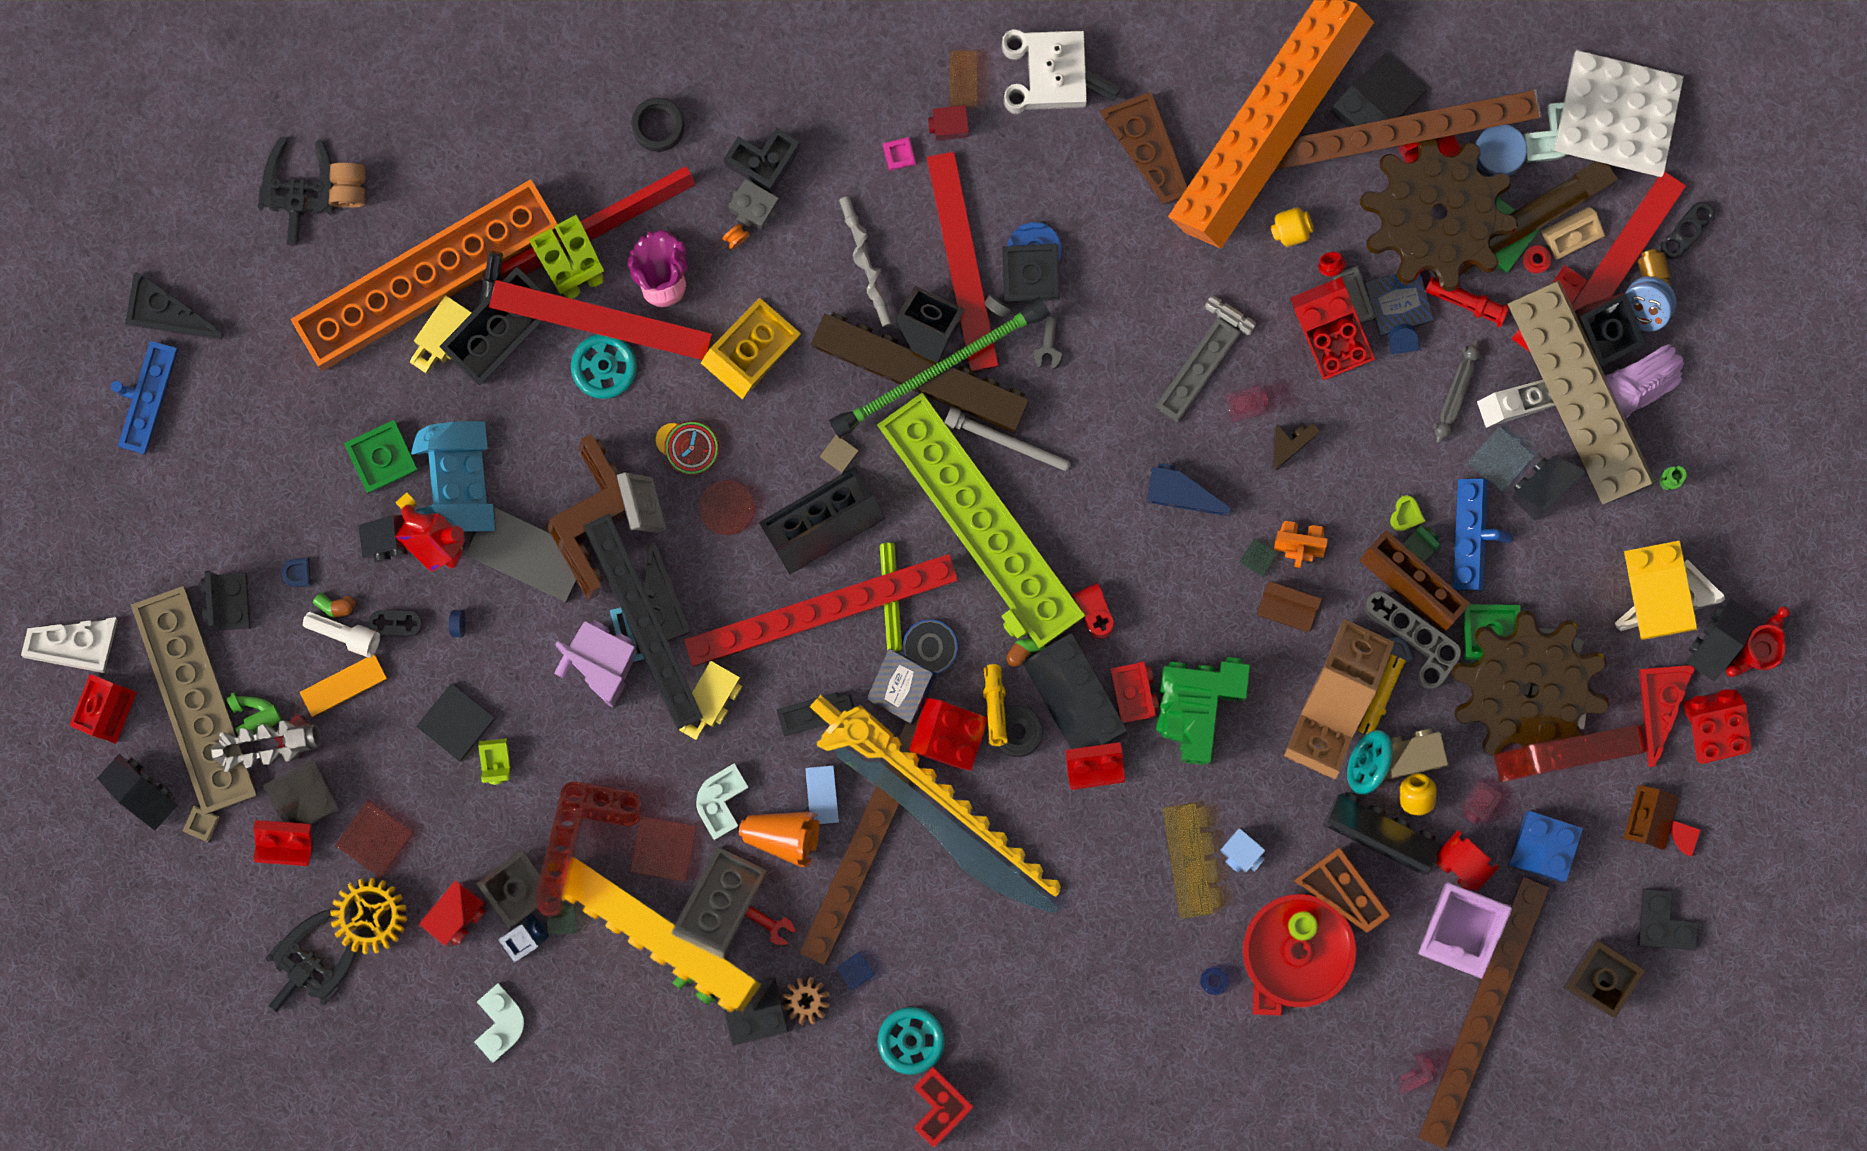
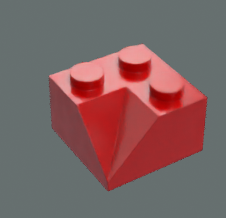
M455 880L419 925L445 946L460 945L468 935L466 928L472 921L477 924L486 913L484 906L487 903L462 882Z

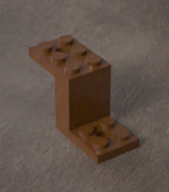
M592 434L581 438L578 451L601 491L550 518L547 528L588 601L599 595L602 587L600 582L603 579L595 566L591 568L586 559L589 557V554L582 541L588 539L583 525L607 514H610L614 524L628 517L617 479L619 472L613 462H607L603 455L606 453L604 445L599 438L595 440Z

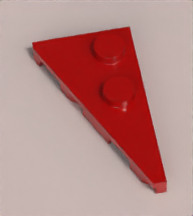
M1691 665L1639 670L1648 767H1656L1658 759L1662 754L1668 733L1671 731L1679 705L1684 698L1686 687L1694 672V667Z

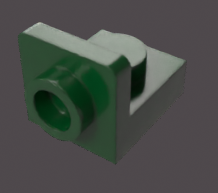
M1422 526L1403 543L1423 563L1441 546L1438 542L1439 536L1431 528L1427 527L1424 529Z

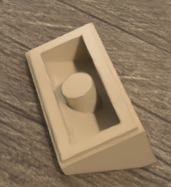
M1591 207L1541 230L1555 260L1605 236L1597 212Z

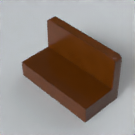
M1268 581L1257 615L1309 632L1316 611L1319 609L1321 598Z
M1637 785L1623 839L1665 850L1679 799L1678 796L1661 789Z

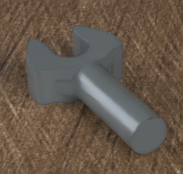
M1046 318L1043 346L1040 349L1034 350V361L1038 368L1041 367L1042 357L1045 354L1052 356L1053 370L1061 361L1062 353L1054 347L1057 318Z

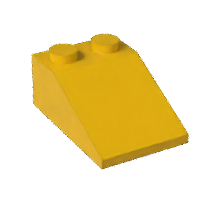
M759 297L709 349L701 364L743 399L801 333Z
M1680 541L1624 551L1641 640L1697 630Z

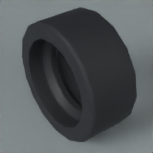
M655 97L643 101L633 112L631 120L632 131L635 139L642 147L648 151L663 152L670 150L679 143L684 132V121L682 113L676 104L668 99ZM651 110H665L673 118V131L664 140H651L642 131V119Z

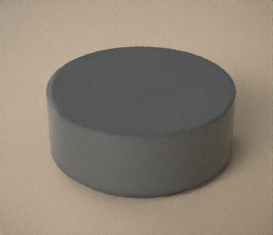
M989 294L984 302L988 309L1003 318H1007L1013 310L1008 303H1004V300L993 294Z

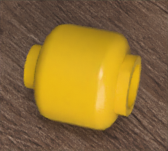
M1299 207L1276 214L1275 224L1271 225L1275 241L1280 240L1285 247L1308 241L1310 233L1314 232L1308 211L1303 212Z
M1420 773L1406 777L1400 785V804L1403 810L1412 815H1424L1431 812L1436 805L1435 782Z

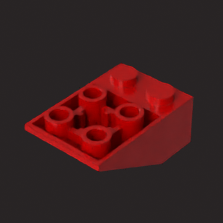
M1342 276L1290 297L1323 380L1375 360Z

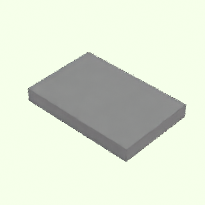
M631 473L617 475L631 530L654 533L665 531L666 525L653 478Z

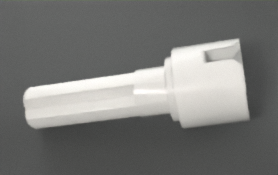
M308 612L303 619V626L305 628L346 643L347 649L351 652L371 658L379 646L380 634L362 625H356L351 628L312 612Z

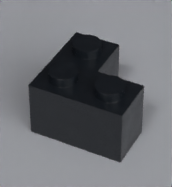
M776 127L762 150L738 136L723 160L725 166L772 194L800 151L801 146L798 140Z
M391 515L358 525L362 558H374V562H385L391 560V557L408 555L410 551L396 538L397 533L405 522L402 515Z
M1731 598L1724 607L1720 604L1717 606L1710 617L1711 620L1703 630L1704 637L1701 639L1697 636L1688 649L1692 653L1687 663L1714 682L1743 648L1758 619V616Z
M119 753L97 779L119 804L153 830H156L178 806L170 798L173 793L162 783L158 786L152 783L155 779L143 769L144 767L136 759L130 757L127 760Z

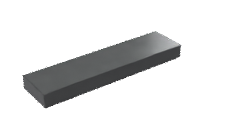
M1218 317L1158 401L1155 408L1178 423L1241 332Z

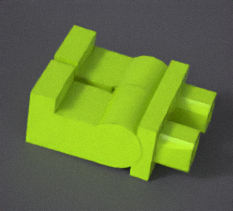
M577 215L554 226L567 253H564L551 228L529 239L560 294L563 293L566 298L573 299L579 296L581 291L577 285L586 280L590 287H596L604 282L602 276L604 270Z

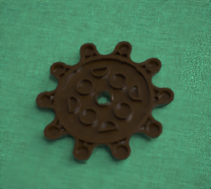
M1435 138L1418 142L1419 153L1417 159L1413 162L1405 163L1394 154L1384 155L1380 160L1379 166L1388 178V186L1382 192H1365L1360 198V205L1364 211L1377 214L1382 222L1380 230L1368 237L1367 249L1373 254H1380L1387 250L1397 252L1401 259L1397 270V278L1401 283L1411 284L1417 279L1421 271L1432 270L1438 275L1439 283L1443 290L1454 291L1460 285L1459 273L1461 267L1465 264H1474L1480 270L1487 273L1496 270L1499 261L1490 249V240L1497 234H1513L1518 228V221L1513 215L1500 212L1496 205L1498 196L1508 191L1511 187V178L1502 172L1492 176L1482 175L1477 169L1481 149L1476 143L1467 142L1461 147L1457 155L1448 157L1441 153L1438 141ZM1434 206H1443L1447 211V216L1441 220L1433 217L1432 208Z
M1522 610L1516 616L1515 630L1508 636H1500L1489 626H1482L1477 629L1475 640L1482 649L1481 658L1475 663L1458 662L1452 668L1453 678L1460 683L1467 684L1472 691L1470 699L1457 706L1454 714L1456 720L1461 724L1480 721L1486 725L1488 733L1482 743V748L1486 754L1490 756L1498 755L1507 744L1517 743L1523 747L1527 763L1536 766L1544 761L1546 745L1552 740H1561L1567 747L1573 750L1580 749L1585 745L1586 737L1578 725L1580 717L1586 713L1603 714L1609 708L1608 698L1601 693L1594 692L1589 685L1591 677L1605 669L1607 660L1601 652L1582 655L1575 651L1573 643L1579 633V627L1576 622L1564 620L1555 631L1544 633L1537 626L1535 614L1530 610ZM1530 682L1537 684L1539 687L1537 694L1531 696L1524 694V685Z

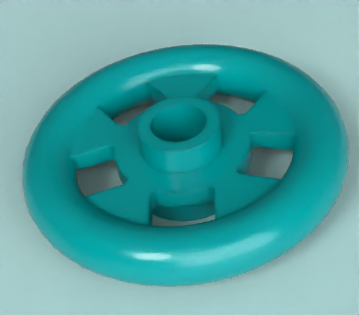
M599 334L592 335L583 340L574 351L571 360V373L576 385L585 394L598 399H610L624 393L633 383L637 372V359L631 346L626 341ZM607 344L618 349L615 356L604 352ZM593 348L598 354L589 361L584 356ZM607 361L609 363L608 369L600 370L599 363ZM617 362H626L625 374L616 373L618 369ZM590 368L595 376L589 382L583 374V371ZM613 378L614 386L602 388L601 380Z
M1374 730L1364 735L1352 751L1347 768V780L1350 788L1358 794H1367L1375 790L1389 771L1393 757V744L1389 735L1384 731ZM1382 747V753L1379 754L1378 750ZM1363 774L1365 776L1361 783L1359 780L1361 778V775Z
M906 1007L896 1010L884 1020L878 1033V1049L882 1059L890 1068L902 1074L916 1075L928 1071L936 1065L944 1051L945 1035L940 1022L930 1012L921 1008ZM911 1018L923 1021L921 1030L909 1026ZM896 1024L903 1027L898 1038L890 1034ZM925 1034H933V1047H925ZM910 1035L915 1036L917 1039L916 1045L912 1047L906 1044V1038ZM895 1045H898L899 1049L904 1053L899 1059L890 1050ZM922 1052L924 1060L912 1063L910 1055Z

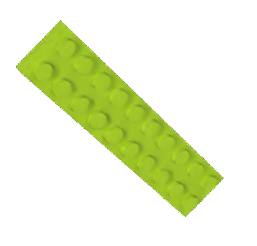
M923 393L877 424L880 431L1008 607L1016 613V617L1023 627L1028 630V634L1039 649L1084 618L1085 615Z

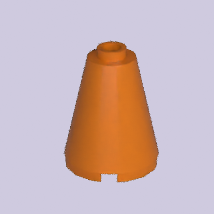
M814 812L748 815L746 820H742L740 823L739 835L743 837L744 843L799 867L807 868L813 860L808 858L810 850L816 851L820 824L819 820H814L818 816Z

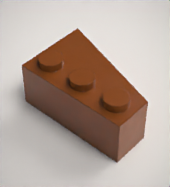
M1341 845L1294 880L1366 932H1369L1391 915L1388 908Z

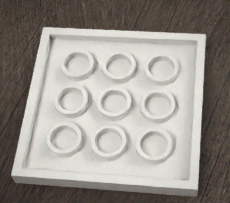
M1576 50L1554 151L1662 177L1665 170L1683 76Z

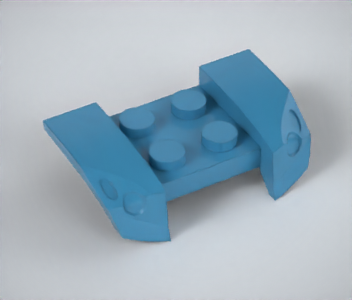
M453 421L428 425L417 432L411 454H429L433 505L416 509L417 513L440 514L452 526H460L463 531H495L493 504H487L483 469L482 451L488 449L485 422Z

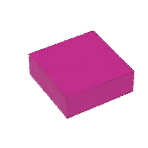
M910 137L883 143L889 171L916 165Z

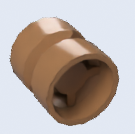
M333 163L330 165V181L334 183V186L329 189L330 205L353 208L365 205V189L361 185L365 183L366 166L356 163Z

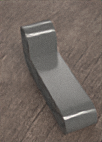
M1383 592L1371 594L1364 604L1366 614L1426 656L1427 660L1417 674L1418 684L1426 690H1433L1439 687L1461 656L1459 646ZM1380 599L1383 601L1382 607L1385 610L1389 611L1393 607L1395 611L1386 620L1383 618L1387 614L1382 609L1377 612L1373 610L1374 604L1371 602L1372 600L1376 602ZM1401 614L1407 618L1408 625L1406 628L1399 629L1395 626V615ZM1418 631H1426L1430 634L1431 641L1428 645H1422L1418 642ZM1442 647H1449L1453 651L1454 657L1451 661H1445L1440 657V649ZM1432 669L1437 673L1438 679L1435 684H1429L1425 681V670Z

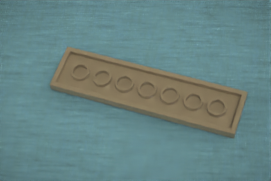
M1560 280L1508 303L1602 505L1652 484L1654 479Z
M182 586L131 604L203 815L258 796L249 769H245L243 763L231 772H224L223 765L212 758L211 749L219 742V733L226 732L234 736L237 735L186 588ZM240 744L229 746L228 755L230 757L243 755Z

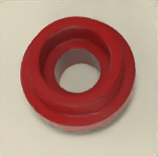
M1542 246L1528 248L1523 256L1525 268L1532 273L1546 271L1551 263L1549 251ZM1533 255H1540L1542 262L1539 264L1535 263L1532 259Z
M1338 252L1325 253L1319 259L1318 268L1319 272L1323 275L1337 276L1346 267L1345 259Z

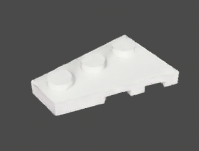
M107 618L106 620L95 622L83 621L79 624L63 626L59 624L28 628L21 656L27 659L105 673L117 618Z

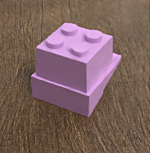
M593 620L591 624L584 621L570 646L557 640L555 645L563 654V657L554 674L564 679L571 664H573L586 677L585 681L589 684V687L609 706L614 708L626 686L625 678L638 652L634 647L633 640L620 633L616 637L609 634L608 627Z
M1449 883L1444 884L1418 954L1482 979L1507 921L1511 907Z

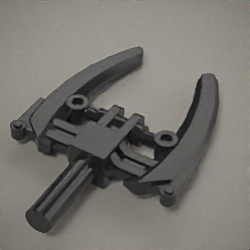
M280 137L266 162L262 186L259 187L257 207L259 210L269 207L272 211L284 208L289 213L287 245L297 246L301 214H304L307 210H312V214L317 215L323 211H326L328 215L333 214V206L329 204V189L333 187V183L330 181L331 161L324 142L319 139L315 143L320 171L319 182L309 184V182H305V178H300V182H296L295 177H291L290 181L280 182L277 179V172L287 145L285 137ZM281 188L290 190L285 196L276 195V190ZM314 190L318 193L317 198H308L304 191Z
M328 910L319 912L300 923L282 942L279 941L269 955L266 956L268 962H275L276 969L280 972L282 969L285 970L287 978L290 979L268 1005L276 1013L298 986L300 988H307L310 991L307 994L311 997H318L320 1004L325 1006L339 989L338 986L347 975L357 953L352 951L353 941L347 945L341 959L332 971L326 970L323 967L320 957L317 959L313 957L315 955L314 952H304L298 945L308 933L330 918ZM292 952L297 953L303 961L294 963L288 957ZM314 970L323 974L325 979L322 983L314 979Z

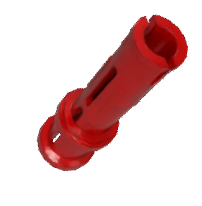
M1434 276L1431 277L1425 291L1474 312L1473 315L1478 319L1483 317L1495 322L1499 328H1501L1509 310L1507 303L1505 305L1490 300L1486 294L1480 297L1459 287L1454 291H1445L1441 288L1439 280Z

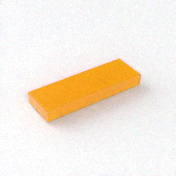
M374 654L371 658L367 657L299 693L311 716L314 718L388 678Z

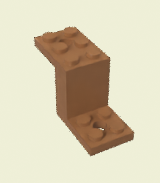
M1343 619L1328 658L1303 706L1284 754L1285 757L1312 768L1323 775L1333 779L1337 778L1352 737L1377 691L1394 641Z

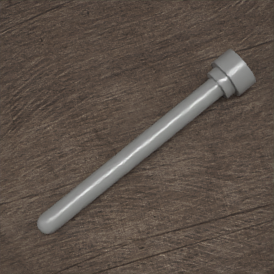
M951 406L945 420V425L949 429L954 430L956 428L960 430V428H963L1066 471L1070 468L1071 464L1068 460L965 417L966 414L961 413V409Z

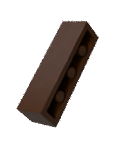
M1387 530L1381 534L1359 560L1443 634L1470 605L1464 597Z

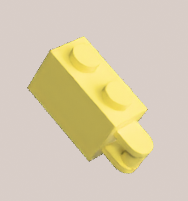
M445 295L415 338L414 342L419 348L411 358L410 363L427 374L438 359L443 363L448 358L451 360L439 346L471 312ZM425 351L432 355L428 361L421 357Z
M710 661L692 692L703 718L700 719L702 722L698 728L689 724L679 731L697 740L706 724L714 727L715 723L720 725L728 713L725 706L729 699L735 700L742 689V686L739 684L740 677Z

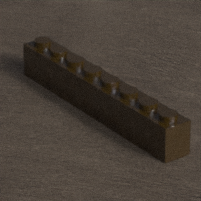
M834 312L831 313V316L824 313L811 342V346L814 349L899 385L906 383L909 379L912 380V377L915 378L916 375L918 376L924 370L927 371L928 368L930 369L931 366L936 365V362L925 359L913 352L909 345L907 348L898 345L896 338L886 334L879 337L871 333L873 329L860 323H857L856 326L846 323V317ZM959 366L958 370L949 367L946 371L943 370V373L940 372L936 377L934 376L931 380L925 381L924 384L922 383L921 386L919 385V387L913 389L915 392L923 393L925 396L948 406L959 408L967 414L1014 434L1029 401L1024 398L1025 394L1014 388H1010L1009 391L999 387V382L985 377L984 380L978 379L973 376V371Z

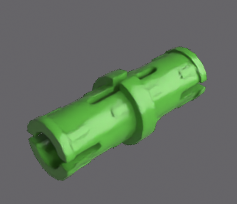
M1681 466L1667 468L1660 477L1659 483L1661 487L1665 490L1679 488L1686 479V471Z

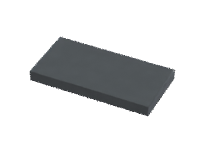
M493 507L495 531H477L465 555L567 603L577 580L550 533Z
M717 846L671 934L723 958L768 870Z

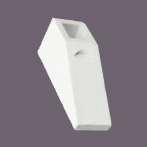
M1544 380L1499 391L1477 401L1486 428L1556 406Z

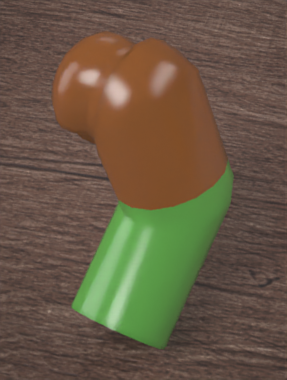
M320 592L313 600L317 607L332 618L348 616L356 606V602L351 596H344L343 599L332 601Z
M1032 638L1017 640L1009 650L1006 661L1012 667L1019 666L1031 652L1041 651L1045 649V646L1039 649Z

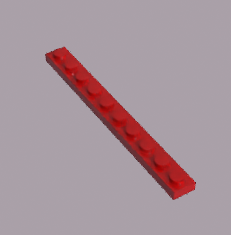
M950 554L687 638L684 641L691 664L695 667L958 582Z

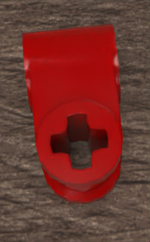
M1098 583L1073 593V600L1085 615L1083 619L1090 634L1096 639H1105L1110 636L1113 631L1114 622ZM1097 619H1100L1102 622H1108L1104 631L1100 628H1094Z

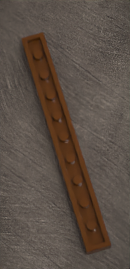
M1536 90L1296 137L1275 170L1540 118L1541 113Z
M922 709L915 724L906 721L899 737L901 743L900 752L913 753L909 749ZM916 754L920 761L921 755ZM887 762L799 953L823 965L826 964L910 782L909 778L889 762Z
M1522 877L1510 906L1511 911L1463 1023L1419 1133V1139L1441 1148H1446L1549 887Z

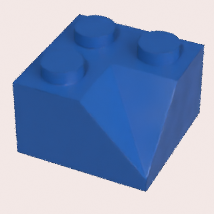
M1531 811L1525 812L1508 866L1557 882H1566L1583 828Z

